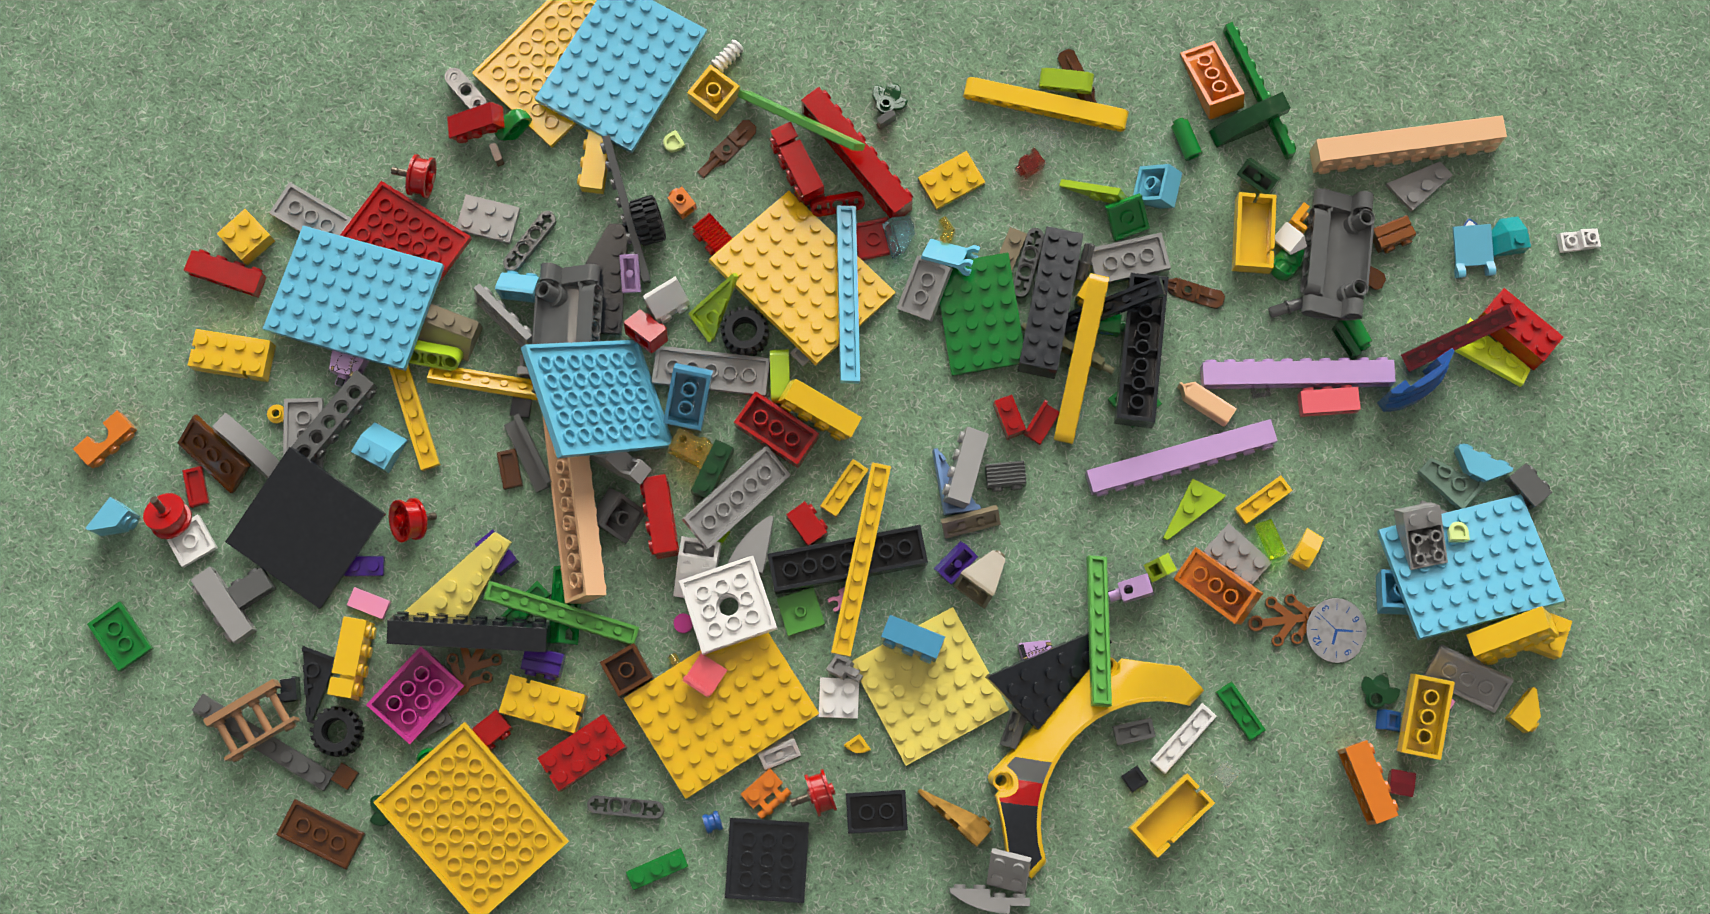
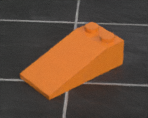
M1215 41L1180 53L1201 106L1209 120L1244 108L1245 93Z
M1197 547L1194 548L1174 577L1177 582L1234 624L1242 625L1263 595V592Z

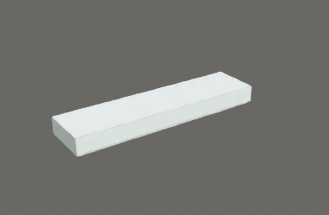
M1201 703L1150 762L1163 774H1166L1217 716Z

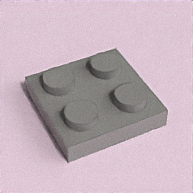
M993 848L990 856L987 885L1025 894L1031 857Z

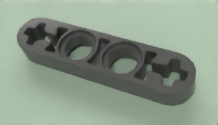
M542 212L503 260V265L507 271L517 272L554 228L556 218L552 212ZM544 217H546V218L551 217L550 219H551L552 222H551V223H548V222H547V223L543 226L544 229H546L545 231H543V229H542L540 226H537L538 224H540V225L542 226V225L545 223V221H544V219H543ZM535 230L541 232V236L538 239L531 238V233ZM522 245L529 246V251L525 254L519 252V248ZM514 253H517V255H518L519 257H521L522 259H521V260H520L519 258L516 259V256L514 255ZM515 260L516 266L509 267L508 261Z
M1032 228L1027 233L1014 279V288H1019L1021 280L1029 281V283L1024 282L1023 289L1026 291H1022L1021 294L1015 289L1016 298H1024L1029 292L1044 239V233L1039 228ZM1038 233L1040 239H1037L1035 246L1031 245L1033 237L1030 235ZM1032 250L1036 256L1033 259H1028L1025 256V252ZM1024 267L1029 268L1031 274L1027 277L1022 276L1020 270Z
M596 795L590 797L587 802L589 811L596 814L658 819L664 814L663 804L652 800ZM596 799L600 803H606L605 799H609L607 812H604L605 807H598L597 810H594L595 808L591 806V803L595 802ZM613 801L621 803L620 811L613 812L611 810V803ZM635 802L641 805V811L638 814H633L630 810L631 805ZM644 803H648L647 807L650 808L657 804L661 811L657 812L656 816H653L651 811H646L647 815H643L645 810Z

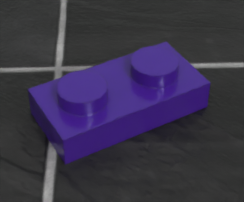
M357 556L344 576H384L385 557Z

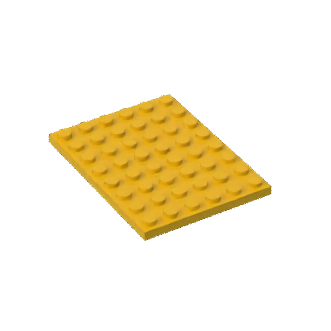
M547 0L472 72L473 76L510 110H525L532 118V122L528 127L551 148L577 123L536 102L535 97L597 0Z
M788 191L709 258V263L726 279L731 274L736 273L739 277L735 288L817 366L839 346L837 236ZM857 256L860 327L888 302L896 292Z
M769 633L705 654V656L727 669V672L709 698L682 681L683 677L688 674L702 653L701 650L623 698L685 799L819 715L818 710Z
M466 722L461 724L373 802L469 914H489L569 842L565 835Z

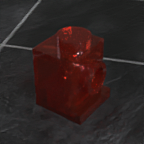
M1034 147L1031 149L1030 155L1025 154L1019 159L1015 170L1020 177L1024 176L1025 179H1028L1044 168L1045 160Z

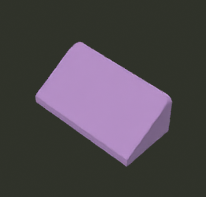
M638 254L619 255L622 293L641 292Z

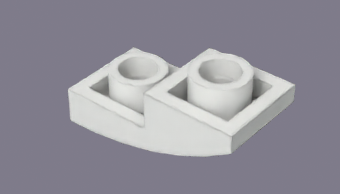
M1597 228L1581 229L1577 232H1566L1556 235L1560 253L1601 247Z

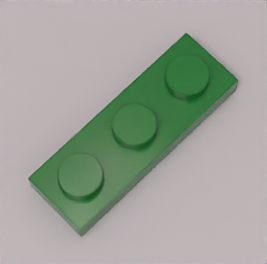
M679 848L626 871L632 889L636 890L688 867V863L682 848Z

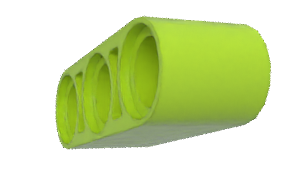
M1041 68L1039 88L1091 94L1094 74L1084 71Z
M417 340L409 363L453 371L456 370L463 360L464 354L457 347Z
M789 349L770 350L771 402L774 404H780L778 401L790 382Z

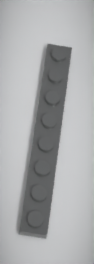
M607 135L602 137L601 149L603 154L607 153L608 161H605L608 172L612 171L613 179H610L613 190L617 189L619 195L615 197L618 208L622 207L624 214L620 216L623 226L627 225L629 232L626 233L628 244L632 243L634 248L631 254H638L640 280H643V283L646 284L651 282L631 217L628 198L611 138Z
M202 694L192 711L203 718H207L225 706ZM230 717L226 719L225 726L229 734L247 744L248 742L235 718ZM245 719L255 738L265 733L264 730ZM272 737L254 748L322 791H325L334 775L330 770L276 737Z

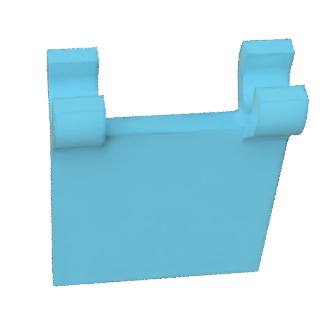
M1491 224L1452 227L1455 278L1466 277L1465 266L1485 265V276L1496 275Z
M930 239L921 259L957 268L963 275L970 276L971 269H967L965 266H972L973 260L971 259L978 258L972 252L978 253L980 247L973 245L965 248Z

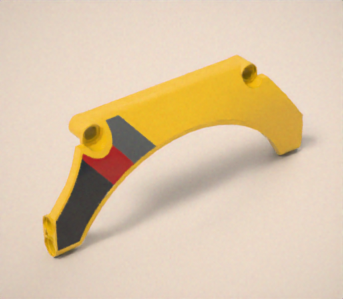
M1110 657L1111 707L1091 706L1089 669L1039 730L1032 727L1022 737L1016 749H1011L989 773L988 782L998 790L995 798L1002 825L1005 851L1031 857L1029 871L1031 879L1046 864L1041 835L1042 805L1049 778L1064 750L1091 723L1111 711L1124 706L1152 701L1174 702L1191 706L1204 690L1182 667L1122 658L1117 663ZM1002 775V781L996 784V777Z

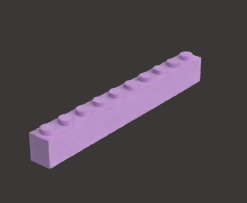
M1366 357L1358 358L1357 360L1340 358L1338 361H1331L1330 358H1321L1319 361H1312L1310 358L1300 359V361H1293V359L1289 358L1282 359L1281 361L1264 359L1262 362H1255L1254 359H1245L1243 362H1236L1234 359L1224 360V362L1206 360L1200 366L1201 386L1205 389L1322 388L1325 386L1340 387L1342 385H1352V387H1391L1395 383L1394 360H1388L1387 357H1380L1376 360H1369Z
M1271 419L1090 469L1086 471L1085 476L1091 495L1097 494V497L1107 495L1109 490L1115 489L1118 492L1127 489V485L1133 484L1136 487L1145 484V480H1161L1163 475L1170 474L1171 476H1176L1182 473L1181 470L1189 469V471L1199 469L1202 464L1207 463V466H1212L1219 463L1218 460L1225 458L1226 461L1237 458L1236 455L1243 453L1244 456L1255 453L1256 449L1262 448V451L1273 448V445L1278 440Z

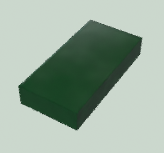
M1342 321L1335 324L1332 328L1333 333L1351 360L1356 359L1362 352Z

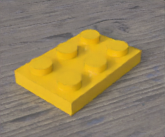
M967 151L918 177L920 184L936 210L985 184L983 177Z

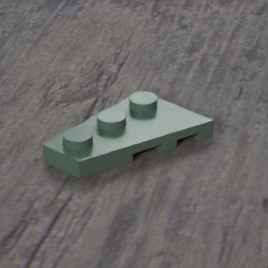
M1430 458L1417 472L1458 510L1465 508L1486 485V483L1478 482L1465 473L1461 474L1453 470L1452 467L1433 458Z

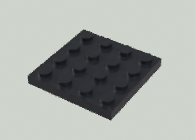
M730 818L725 898L804 903L809 822Z

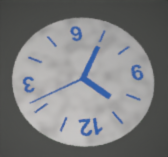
M1332 598L1321 602L1313 609L1307 621V638L1311 648L1319 657L1329 662L1340 663L1352 659L1359 653L1366 638V623L1362 613L1354 604L1344 599Z

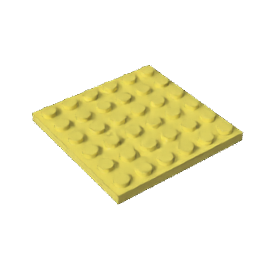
M953 607L918 625L945 636L936 662L931 661V664L921 661L918 655L913 654L911 657L903 654L900 648L895 647L891 649L884 645L852 661L854 663L853 668L860 671L859 674L863 675L860 682L905 766L1009 711L1000 692L985 678L989 672Z

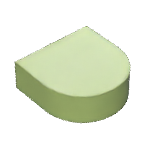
M676 130L666 135L663 140L664 148L671 153L686 147Z
M1454 522L1449 526L1447 530L1448 542H1468L1470 540L1469 530L1464 523Z

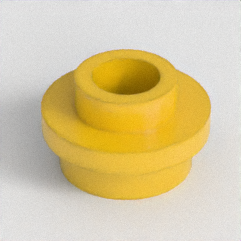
M278 404L272 405L267 411L268 419L275 424L283 422L284 407ZM279 411V415L274 417V412Z

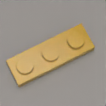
M852 459L820 507L837 517L869 469Z
M1280 475L1234 510L1246 525L1293 490Z

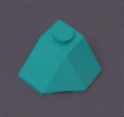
M1518 216L1499 219L1491 230L1493 257L1525 253L1531 247L1528 229Z

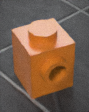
M683 187L675 188L667 197L668 203L682 220L697 209L696 203Z

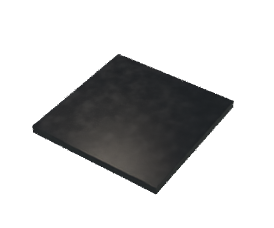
M289 447L225 542L321 609L386 513L299 451Z

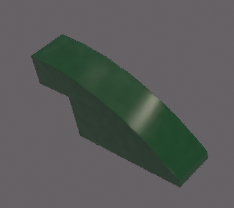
M1281 92L1230 117L1211 129L1209 134L1216 148L1267 128L1271 120L1287 114L1291 107L1284 93Z

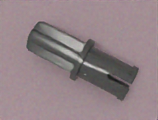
M1092 243L1084 244L1075 276L1078 280L1086 281L1090 265L1093 264L1091 260L1095 245Z
M1303 296L1290 301L1285 300L1284 303L1269 307V315L1274 318L1287 313L1290 315L1293 311L1302 309Z

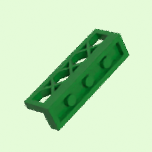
M561 565L554 566L551 600L565 604ZM567 604L581 609V604ZM549 621L551 622V644L578 645V629ZM568 628L572 631V640L565 639Z

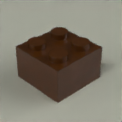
M635 643L599 662L620 698L625 697L655 679Z

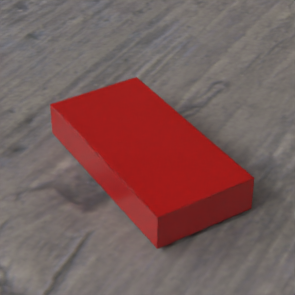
M198 466L182 470L189 507L193 508L209 504L203 467Z

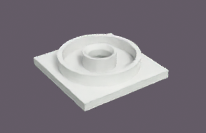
M753 555L679 581L703 655L778 629ZM726 598H733L738 602L737 612L730 616H726L720 611V604Z

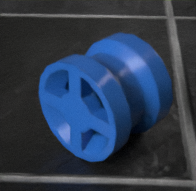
M714 811L711 815H702L708 834L712 833L713 830L723 829L718 811Z

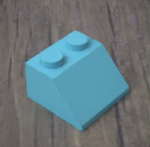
M1170 164L1140 166L1133 195L1140 193L1144 205L1157 208H1175L1182 172Z
M516 271L502 272L496 283L495 290L501 299L535 303V288L540 283V278L533 273L520 275Z
M374 422L360 435L351 452L389 473L408 440Z
M110 497L86 526V529L100 536L125 533L137 526L140 516L123 503Z

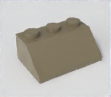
M431 304L418 340L457 347L464 354L463 360L468 362L483 327L478 321Z

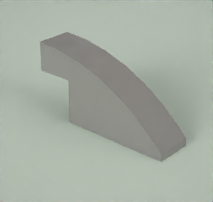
M227 413L212 426L214 432L228 442L232 448L251 464V467L265 478H269L280 461L264 445Z
M627 452L590 455V459L618 476L637 484H641L652 470L642 460L633 458Z
M769 515L745 535L734 550L728 564L753 555L759 574L764 575L774 516Z

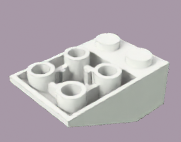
M681 537L673 596L684 598L679 583L680 580L718 567L721 551L720 542H716L709 549H705L698 539Z

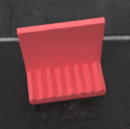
M701 653L682 681L709 698L727 672V669Z

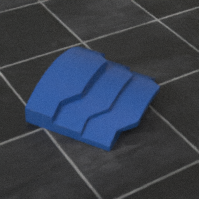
M1451 348L1435 359L1422 371L1425 376L1410 386L1405 380L1390 390L1377 402L1382 411L1392 412L1405 409L1416 404L1431 393L1442 382L1448 370V364L1454 354V349Z

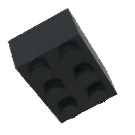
M905 790L846 793L848 834L908 830Z

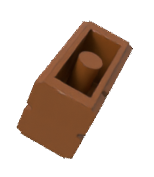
M1406 215L1374 228L1373 243L1378 253L1384 251L1386 254L1395 250V246L1401 244L1404 247L1413 242L1412 240L1416 236V232L1411 225L1409 217Z

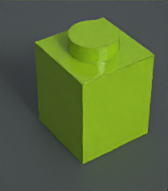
M1169 553L1143 565L1151 582L1177 570Z

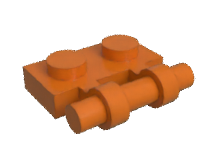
M769 768L745 789L741 796L753 809L760 804L763 809L757 814L761 819H764L767 815L770 816L779 804H784L787 801L786 798L792 793L788 788L782 792L777 789L783 782ZM771 793H774L776 797L767 804L764 800Z

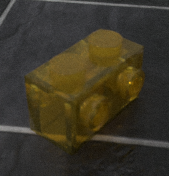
M678 428L668 447V453L701 469L713 444L705 437L699 438L688 429L684 428L682 430Z

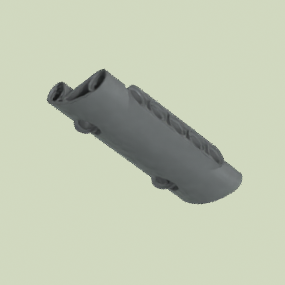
M1328 189L1314 190L1313 204L1307 218L1308 229L1305 236L1307 247L1304 248L1300 291L1303 293L1301 313L1304 316L1325 320L1362 319L1364 296L1368 292L1375 221V216L1372 212L1374 199L1372 192L1360 191L1354 196Z
M554 263L541 264L540 283L535 288L532 344L600 341L603 299L602 288L599 285L600 266L584 264L562 268Z

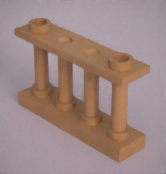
M271 679L203 719L207 727L218 729L227 745L230 754L224 757L225 761L237 762L241 760L246 752L284 730L285 732L292 730L296 727V723L300 721L299 717L293 716L289 718L276 694L277 689L281 688L278 680ZM265 696L270 698L283 722L274 728L271 727L259 705L260 699ZM248 706L253 709L265 731L264 734L257 738L253 736L242 715V710ZM230 717L235 718L248 742L239 749L225 726V720Z

